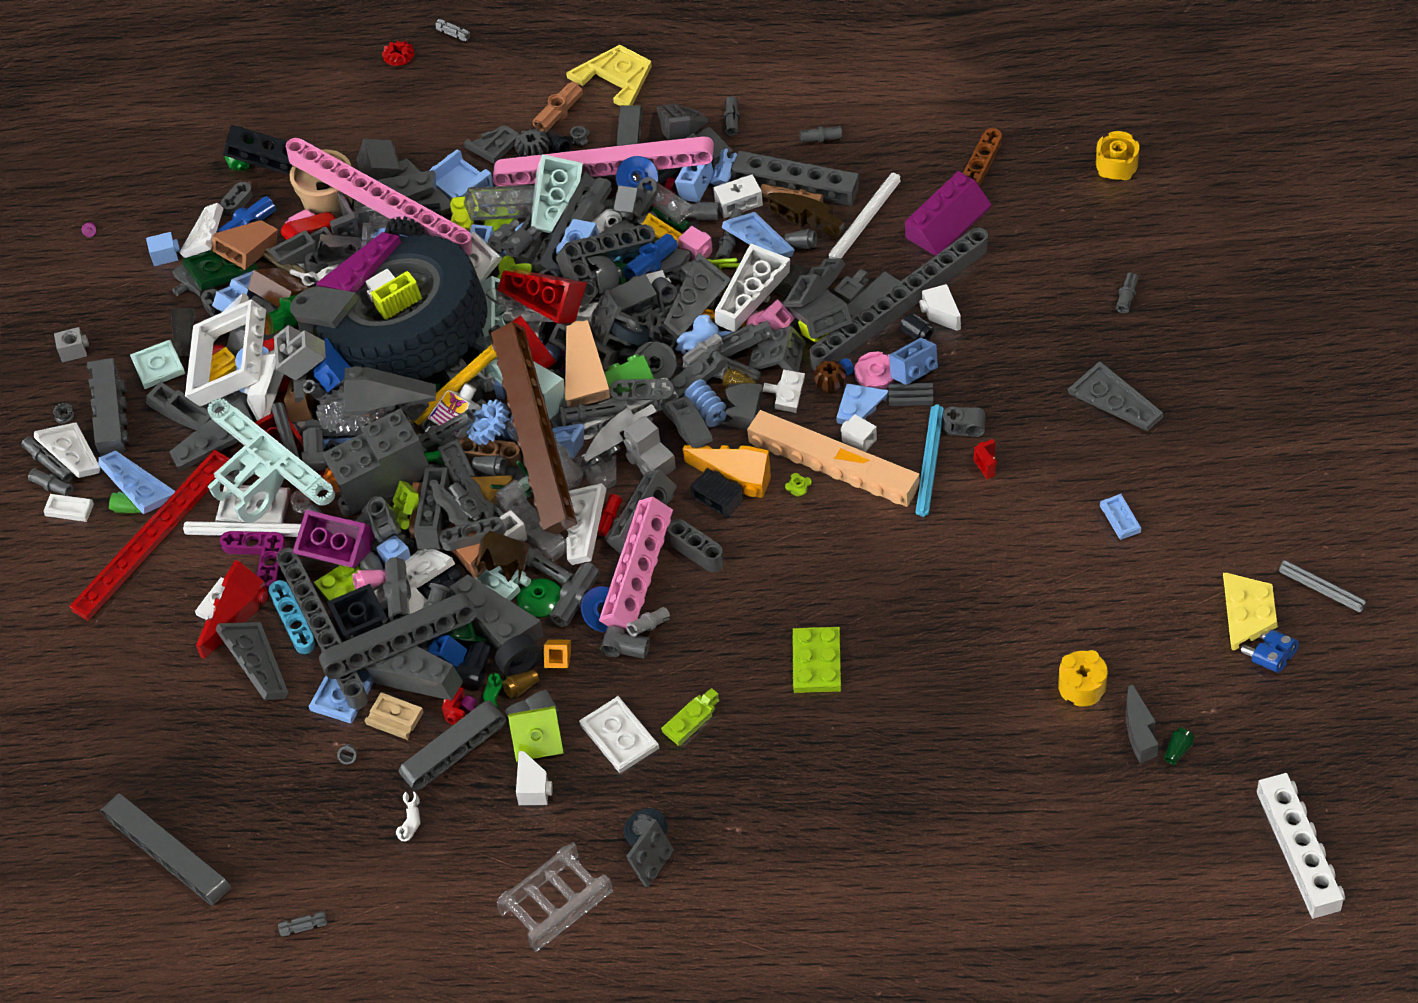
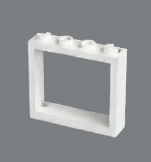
M251 299L193 325L185 397L198 406H203L215 399L259 382L266 309ZM246 324L241 369L209 382L214 338Z

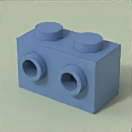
M919 338L889 355L891 378L905 385L938 368L936 344L923 338Z

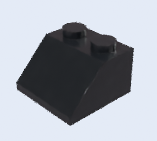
M370 584L327 602L331 616L344 642L383 626L388 620Z

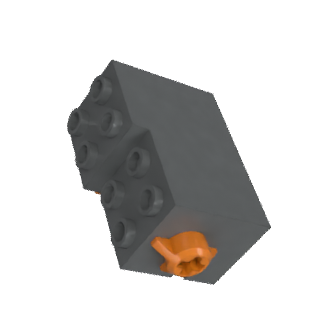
M401 408L382 418L380 416L376 417V421L361 428L362 434L322 453L328 467L322 478L331 484L335 492L340 493L351 514L362 510L374 497L385 498L394 494L400 480L410 485L413 482L422 480L425 468H429L420 440Z

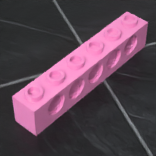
M654 497L639 500L599 619L600 622L608 627L616 626L627 632V624L638 619L640 609L645 602L644 597L647 588L651 583L654 567L658 562L657 557L660 548L664 543L667 527L671 522L670 517L673 509Z

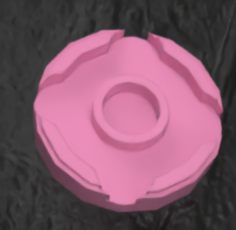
M869 352L861 356L855 364V379L861 386L884 390L889 387V384H893L896 381L891 378L889 355H883V352Z

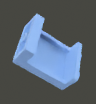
M458 149L429 170H434L436 174V187L449 200L455 197L468 196L472 204L494 187L491 172L486 169L479 172L463 160L461 151Z

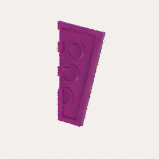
M385 232L380 233L316 283L317 287L357 292L401 243L399 236Z

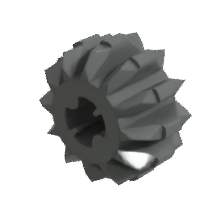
M529 128L528 131L522 130L521 134L516 135L514 145L519 157L548 154L550 143L545 131L540 132L538 128L535 130Z

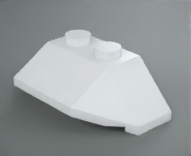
M275 349L261 356L259 382L247 386L244 393L248 394L247 403L257 421L271 413L272 405L284 375L276 370Z

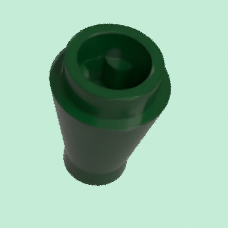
M1181 727L1173 731L1166 754L1163 757L1164 760L1172 765H1176L1194 745L1193 740L1195 736L1190 731Z

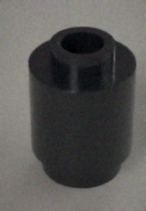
M914 313L904 316L900 323L901 332L914 340L923 338L929 341L934 332L930 323Z

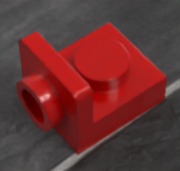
M994 439L981 442L974 447L973 461L986 479L995 476L997 461L994 457L996 448Z

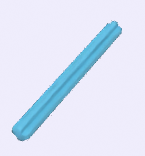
M938 404L931 407L916 505V514L921 517L928 515L930 510L944 408Z

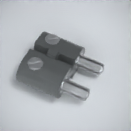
M514 219L510 224L505 223L488 239V244L498 252L502 253L506 250V255L518 257L533 242L532 236L537 232V228L531 226L527 231L521 228L515 231L519 221Z

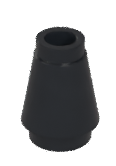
M553 129L546 132L549 143L555 153L571 151L572 143L569 137Z

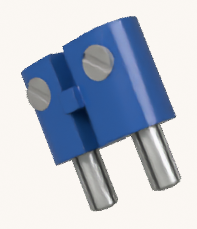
M1270 630L1261 634L1259 638L1263 639L1264 643H1260L1256 649L1243 645L1241 652L1251 656L1253 663L1280 673L1287 665L1286 660H1291L1296 653L1299 641L1275 630Z

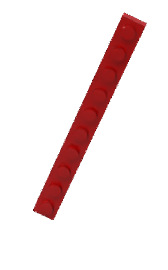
M213 450L69 606L71 611L89 621L208 492V485L216 479L214 473L231 458Z

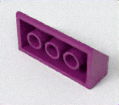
M958 171L905 221V238L936 256L957 241L991 208V203L975 180Z

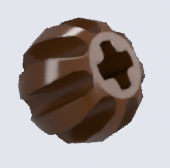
M835 360L821 362L820 365L816 366L813 374L815 384L818 388H822L824 392L838 391L840 387L844 386L846 381V371L843 365L838 364Z

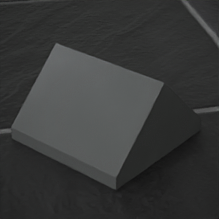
M363 139L356 159L360 172L375 180L391 178L402 171L391 140Z

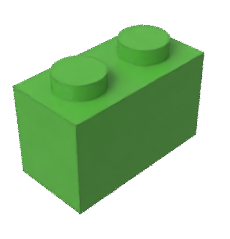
M639 354L629 357L627 359L628 362L622 365L616 363L607 367L608 371L604 372L609 387L616 380L655 379L646 357ZM629 383L630 388H623L622 384H618V388H614V392L618 393L619 396L622 392L631 391L633 383ZM640 383V384L637 385L636 388L641 387V386L646 385V384H645V383Z

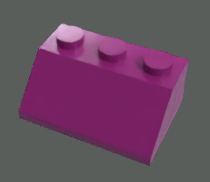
M306 510L292 553L355 568L370 552L375 535L372 527L365 523Z

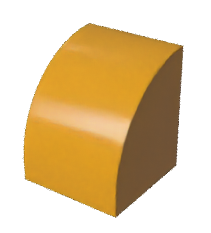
M547 640L544 644V668L569 667L571 640Z

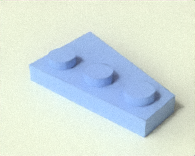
M756 212L723 222V229L749 245L754 244L787 258L793 256L795 249Z

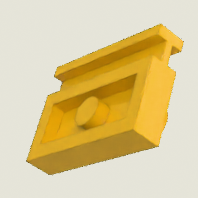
M227 347L212 355L209 382L236 371V358Z

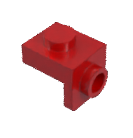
M462 687L459 688L453 700L444 699L443 702L444 718L452 725L466 716L465 712L461 710V702L465 697Z

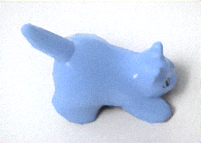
M699 315L694 321L692 331L684 332L677 339L678 345L675 350L686 354L695 348L698 342L707 340L715 333L722 338L733 331H720L709 315Z

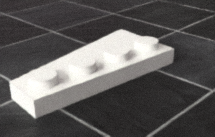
M419 549L405 561L410 589L412 587L419 588L455 565L452 557L436 549ZM380 585L375 587L373 591L384 610L388 607V602L384 594V587Z

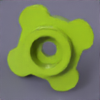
M794 473L791 475L789 483L785 484V488L795 496H802L807 492L808 486L811 485L812 481L809 477L804 478L798 473Z

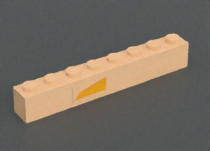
M762 410L758 412L747 429L748 441L753 446L769 450L775 455H781L794 463L808 466L814 471L828 474L832 478L850 483L856 488L860 487L871 492L873 495L887 498L895 504L908 507L919 489V473Z

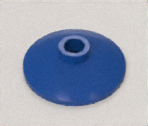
M632 156L625 159L619 165L616 173L618 186L637 188L640 181L636 182L633 180V176L636 174L641 177V180L650 177L656 182L658 181V172L655 165L649 159L642 156ZM646 185V186H645V188L647 189V191H648V190H650V191L653 190V187H652L651 185Z
M604 586L589 590L581 602V613L585 622L592 629L599 632H606L608 628L607 625L599 621L601 615L597 611V608L603 610L610 589Z

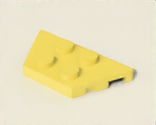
M1223 573L1231 648L1236 650L1239 648L1240 643L1248 639L1253 641L1259 638L1261 634L1278 627L1273 586L1269 583Z

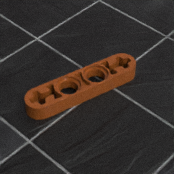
M996 128L985 130L963 174L970 178L971 176L974 177L979 187L1001 146L1002 134ZM986 150L989 151L990 154L982 155L980 154V152ZM975 165H981L983 168L980 170H975L972 167Z

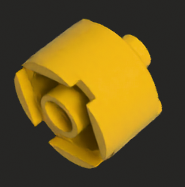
M1122 131L1110 132L1109 136L1104 138L1102 136L1099 139L1096 152V168L1101 177L1116 180L1131 179L1138 168L1139 143L1132 139V135Z
M1076 651L1062 658L1059 667L1058 688L1061 696L1066 701L1068 699L1077 706H1091L1096 704L1105 693L1107 666L1096 651Z

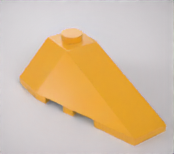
M684 445L685 463L702 472L706 468L720 472L728 481L737 482L741 486L743 494L749 497H764L771 478L769 450L750 446H740L739 449L721 446L720 449H712L708 445L700 448Z

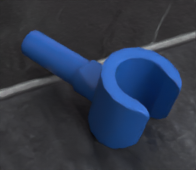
M844 358L839 362L846 371L845 375L854 373L853 364L849 359Z

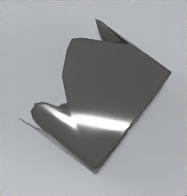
M321 234L316 254L317 262L326 263L329 266L343 263L344 260L353 255L345 252L343 246L352 244L359 250L361 249V238ZM322 242L329 247L337 248L332 252L325 251L322 247Z
M750 383L729 384V388L725 390L729 401L733 404L730 405L732 408H728L725 413L732 418L724 420L722 425L747 430L760 410L762 385Z

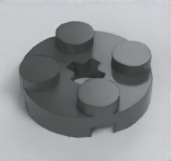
M647 342L637 349L635 355H644L649 366L651 365L650 360L652 358L661 360L658 369L655 367L651 369L655 379L667 378L670 380L674 376L677 369V361L673 350L668 345L661 342Z

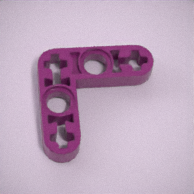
M227 531L221 535L220 544L225 553L261 555L257 576L266 582L267 573H269L271 580L265 583L266 589L269 592V586L280 579L281 569L278 562L271 566L265 563L269 559L277 560L278 552L286 548L282 534L278 532ZM255 539L259 541L255 546L250 547L247 545L250 540ZM275 541H278L274 547L275 551H273L271 545H273Z

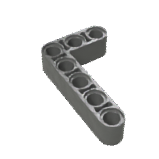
M642 224L569 241L563 246L556 256L563 277L587 282L580 306H587L598 293L597 284L585 258L592 256L614 258L639 252L643 245L650 244L655 238V231L651 226Z

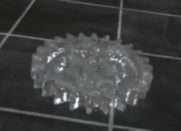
M339 386L340 390H331L332 395L326 394V399L320 400L321 405L317 406L318 411H316L319 423L323 426L324 430L329 429V432L336 430L338 434L342 430L348 433L350 429L356 432L358 427L362 428L365 424L372 423L373 419H380L379 415L385 414L384 409H387V407L375 409V413L369 415H345L344 387Z

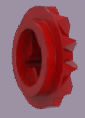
M397 40L396 43L390 42L389 46H384V51L382 52L383 59L387 64L393 66H400L410 62L414 57L412 44H408L406 40L403 42Z

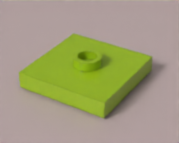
M555 706L508 714L516 762L518 761L519 751H524L532 759L563 754Z

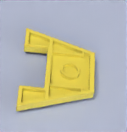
M618 45L566 73L568 79L581 86H584L596 74L622 88L613 98L615 104L619 106L633 105L652 65L651 61L622 45Z

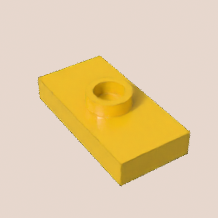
M650 213L647 214L642 223L654 229L655 238L653 241L655 242L665 234H670L678 243V238L682 235Z

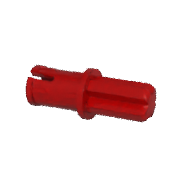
M615 494L609 495L604 509H602L597 532L598 536L605 537L612 522L617 518L616 513L622 503L620 496Z

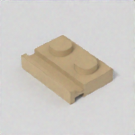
M380 693L370 710L369 716L365 718L366 725L408 740L410 732L414 730L424 712L422 707Z

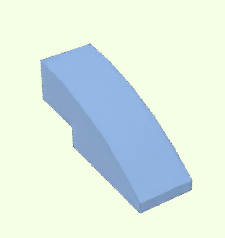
M253 271L232 279L229 287L217 291L212 306L223 312L243 292L249 297V300L254 295H257L248 290Z

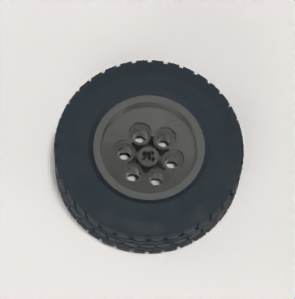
M430 235L399 237L401 243L370 277H374L385 269H388L392 275H401L408 271L413 278L425 276L427 278L426 284L423 285L417 282L422 296L421 300L407 307V309H403V311L392 316V318L389 317L388 320H385L376 309L374 302L372 303L366 294L368 288L365 282L356 292L359 300L336 328L314 325L318 337L322 340L328 338L350 367H368L416 380L424 379L435 372L438 373L445 369L447 365L453 364L458 360V357H462L468 351V348L473 346L476 338H479L482 328H484L488 307L485 293L472 261L467 253L456 243L447 239L443 240L442 237H431Z

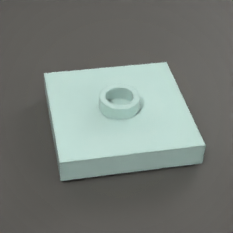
M171 339L130 354L144 389L155 386L160 381L165 382L185 374Z

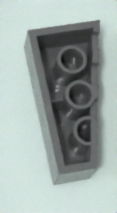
M113 358L87 362V368L92 377L89 379V387L93 397L91 399V407L94 415L92 418L94 439L99 455L104 456L113 451L124 453L126 452V443H129L128 432L125 430V426H128L127 414L124 413V409H127V400L123 396V393L127 392L125 380H121Z
M469 574L450 586L452 596L460 593L468 595L476 610V617L472 624L483 636L488 637L487 640L497 651L502 644L517 635L528 634L535 641L544 636L541 620Z

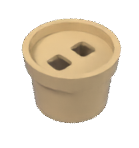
M322 150L351 166L348 158L342 153L334 150ZM293 165L290 171V181L296 194L300 197L304 209H308L309 212L313 211L315 215L332 212L337 218L341 217L342 211L337 192L340 191ZM329 186H330L329 189L317 190V189H320V188H324V187H329ZM342 193L343 196H344V198H346V197L349 198V200H350V202H351V205H352L353 198L350 197V196H348V195H346V194H344V193Z

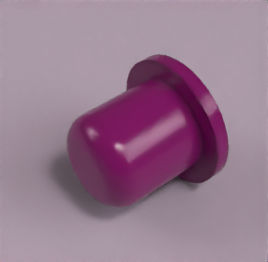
M92 222L85 223L82 226V233L87 237L94 236L96 233L95 224Z

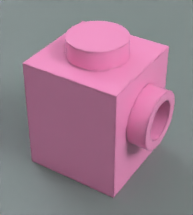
M693 226L678 238L679 249L690 251L691 260H694L698 253L705 258H708L712 253L711 237L706 232H701Z

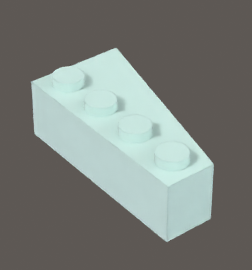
M496 357L487 365V372L502 384L503 378L497 366L498 359ZM534 362L550 420L560 412L559 407L563 406L565 408L567 406L564 379Z

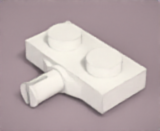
M783 370L778 385L764 383L763 392L776 394L775 409L793 413L797 412L805 373Z

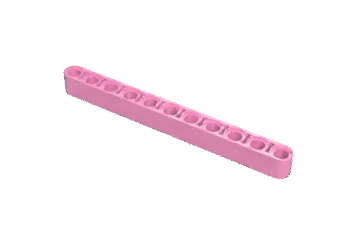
M695 137L543 155L583 163L581 173L587 172L591 177L616 175L619 165L625 159L632 156H642L649 159L657 170L706 165L713 160L714 142L709 137ZM541 155L496 161L492 177L493 183L499 187L535 184L537 166Z
M292 138L286 143L289 162L297 168L389 219L394 218L396 220V217L399 216L403 219L405 216L410 221L412 218L414 223L419 222L420 227H423L424 235L442 237L443 240L447 239L459 245L468 256L472 253L471 234L466 229L300 138Z

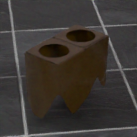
M489 531L480 541L476 566L482 561L485 562L488 571L500 566L505 573L506 580L509 582L519 565L518 580L520 581L521 573L525 570L530 544Z

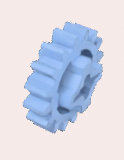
M497 399L494 402L489 400L487 405L482 404V409H477L474 413L475 422L467 425L470 428L467 431L468 437L480 446L482 443L487 445L489 440L493 442L495 436H500L503 429L506 428L504 423L509 420L507 415L510 413L507 410L508 407Z

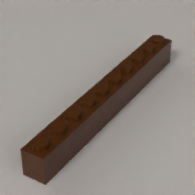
M510 322L491 332L492 347L497 355V366L503 378L502 385L508 396L507 404L512 411V423L517 430L518 445L522 449L524 456L523 464L528 471V483L533 490L534 505L538 509L540 516L539 524L544 531L557 535L578 523L525 329L514 322Z

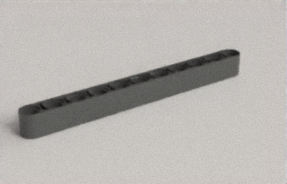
M983 228L970 230L851 317V324L832 331L810 348L811 368L815 371L816 366L825 360L839 362L922 300L923 290L944 285L982 257L988 250L987 231Z

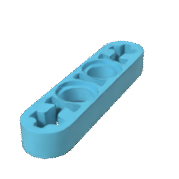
M283 580L273 582L269 586V594L295 649L301 654L312 652L316 646L314 636L289 585ZM278 590L283 592L284 598H280ZM286 605L294 606L290 612L282 611ZM294 622L302 623L298 629L290 628ZM302 635L304 636L307 644L303 645V643L300 640V636Z

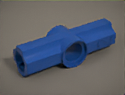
M267 196L263 197L247 209L242 207L236 210L232 220L219 228L216 233L264 220L276 211V207Z
M665 234L654 244L643 245L640 248V255L623 268L624 275L630 280L635 276H642L647 272L659 270L662 266L661 261L678 248L677 241L672 235Z

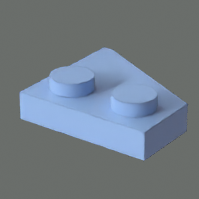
M846 384L837 414V423L843 424L846 420L849 421L854 414L865 420L868 415H871L876 410V406L882 400L885 401L888 398V390Z

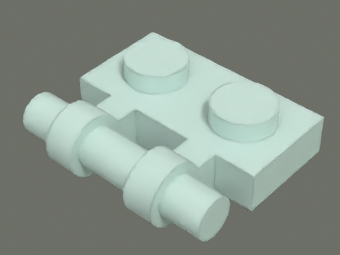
M500 566L491 571H488L486 568L480 577L476 579L509 601L520 592L517 584L527 587L531 583V579L523 571L519 581L518 570L515 571L512 579L508 582L506 577L503 576L505 573Z

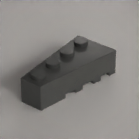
M413 646L365 667L378 685L453 700L463 683L452 664L418 646Z

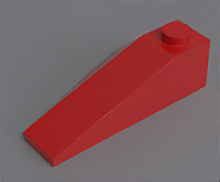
M237 560L234 561L222 582V586L225 588L221 598H216L214 601L213 617L206 620L196 646L201 658L205 659L224 642L215 630L218 623H245L259 610L268 598V591L264 581Z

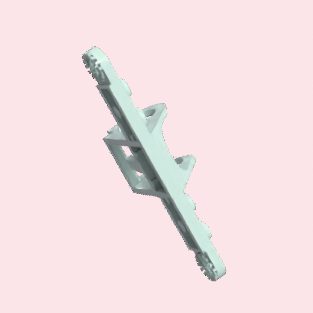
M219 398V400L215 399V401H211V404L209 403L207 409L211 419L241 442L244 447L214 473L216 479L208 485L211 494L220 501H224V499L233 494L239 497L242 501L234 509L242 521L247 523L256 521L268 511L284 478L318 505H327L333 501L335 491L331 484L237 408L228 403L227 400ZM218 407L225 408L224 412L222 411V413L219 414L215 413L214 411ZM233 470H239L240 473L235 477V485H233L225 476ZM254 473L260 477L244 493L239 490L243 482ZM221 483L229 490L220 492ZM328 490L329 493L325 495L326 497L319 498L317 496L320 491ZM265 491L266 497L261 507L255 512L248 514L246 508L251 498L257 493Z

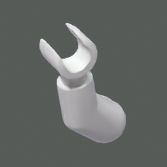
M407 792L403 795V800L408 806V809H406L407 819L402 826L397 828L396 835L399 840L405 842L412 838L420 825L419 810L416 807L420 799L415 792L414 799L411 802H408L409 795Z

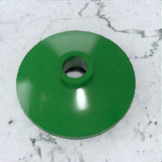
M548 579L531 580L530 585L527 587L523 585L517 595V604L536 618L548 617L560 599L561 588L555 582Z

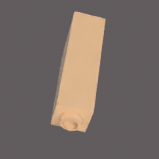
M588 320L573 322L567 326L565 400L567 408L578 406L580 403L588 405L610 398L609 387Z

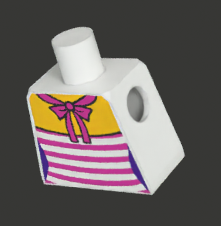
M465 383L460 393L451 390L446 391L428 419L440 426L467 409H470L473 413L477 409L481 410V406L471 400L477 389ZM465 426L453 434L459 438L468 437L467 431L470 428Z

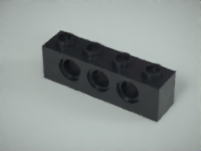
M231 124L223 156L290 175L293 166L289 162L286 150V143L288 141Z

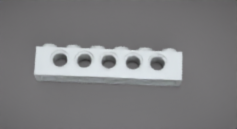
M1287 773L1259 780L1257 795L1312 919L1341 911L1343 901L1345 900L1343 888L1337 886L1334 868L1331 864L1328 865L1325 859L1326 852L1322 843H1318L1315 826L1312 822L1309 823L1306 817V806L1303 801L1300 802L1298 799V790L1295 782L1290 781ZM1279 801H1284L1288 804H1281ZM1288 822H1294L1297 825H1291ZM1297 843H1304L1306 846H1300ZM1306 864H1313L1316 867H1309ZM1316 885H1322L1325 888L1321 889L1316 887Z

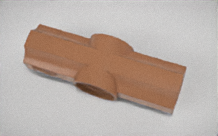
M572 81L558 94L551 95L548 98V105L532 121L533 126L538 128L540 132H547L557 121L564 120L568 116V109L583 95V89Z

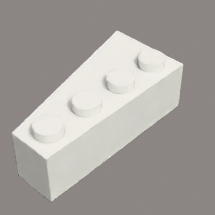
M750 244L715 310V324L735 332L789 274L790 258Z

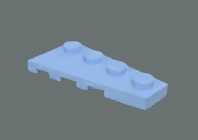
M117 451L99 457L98 465L143 514L161 507L175 492Z

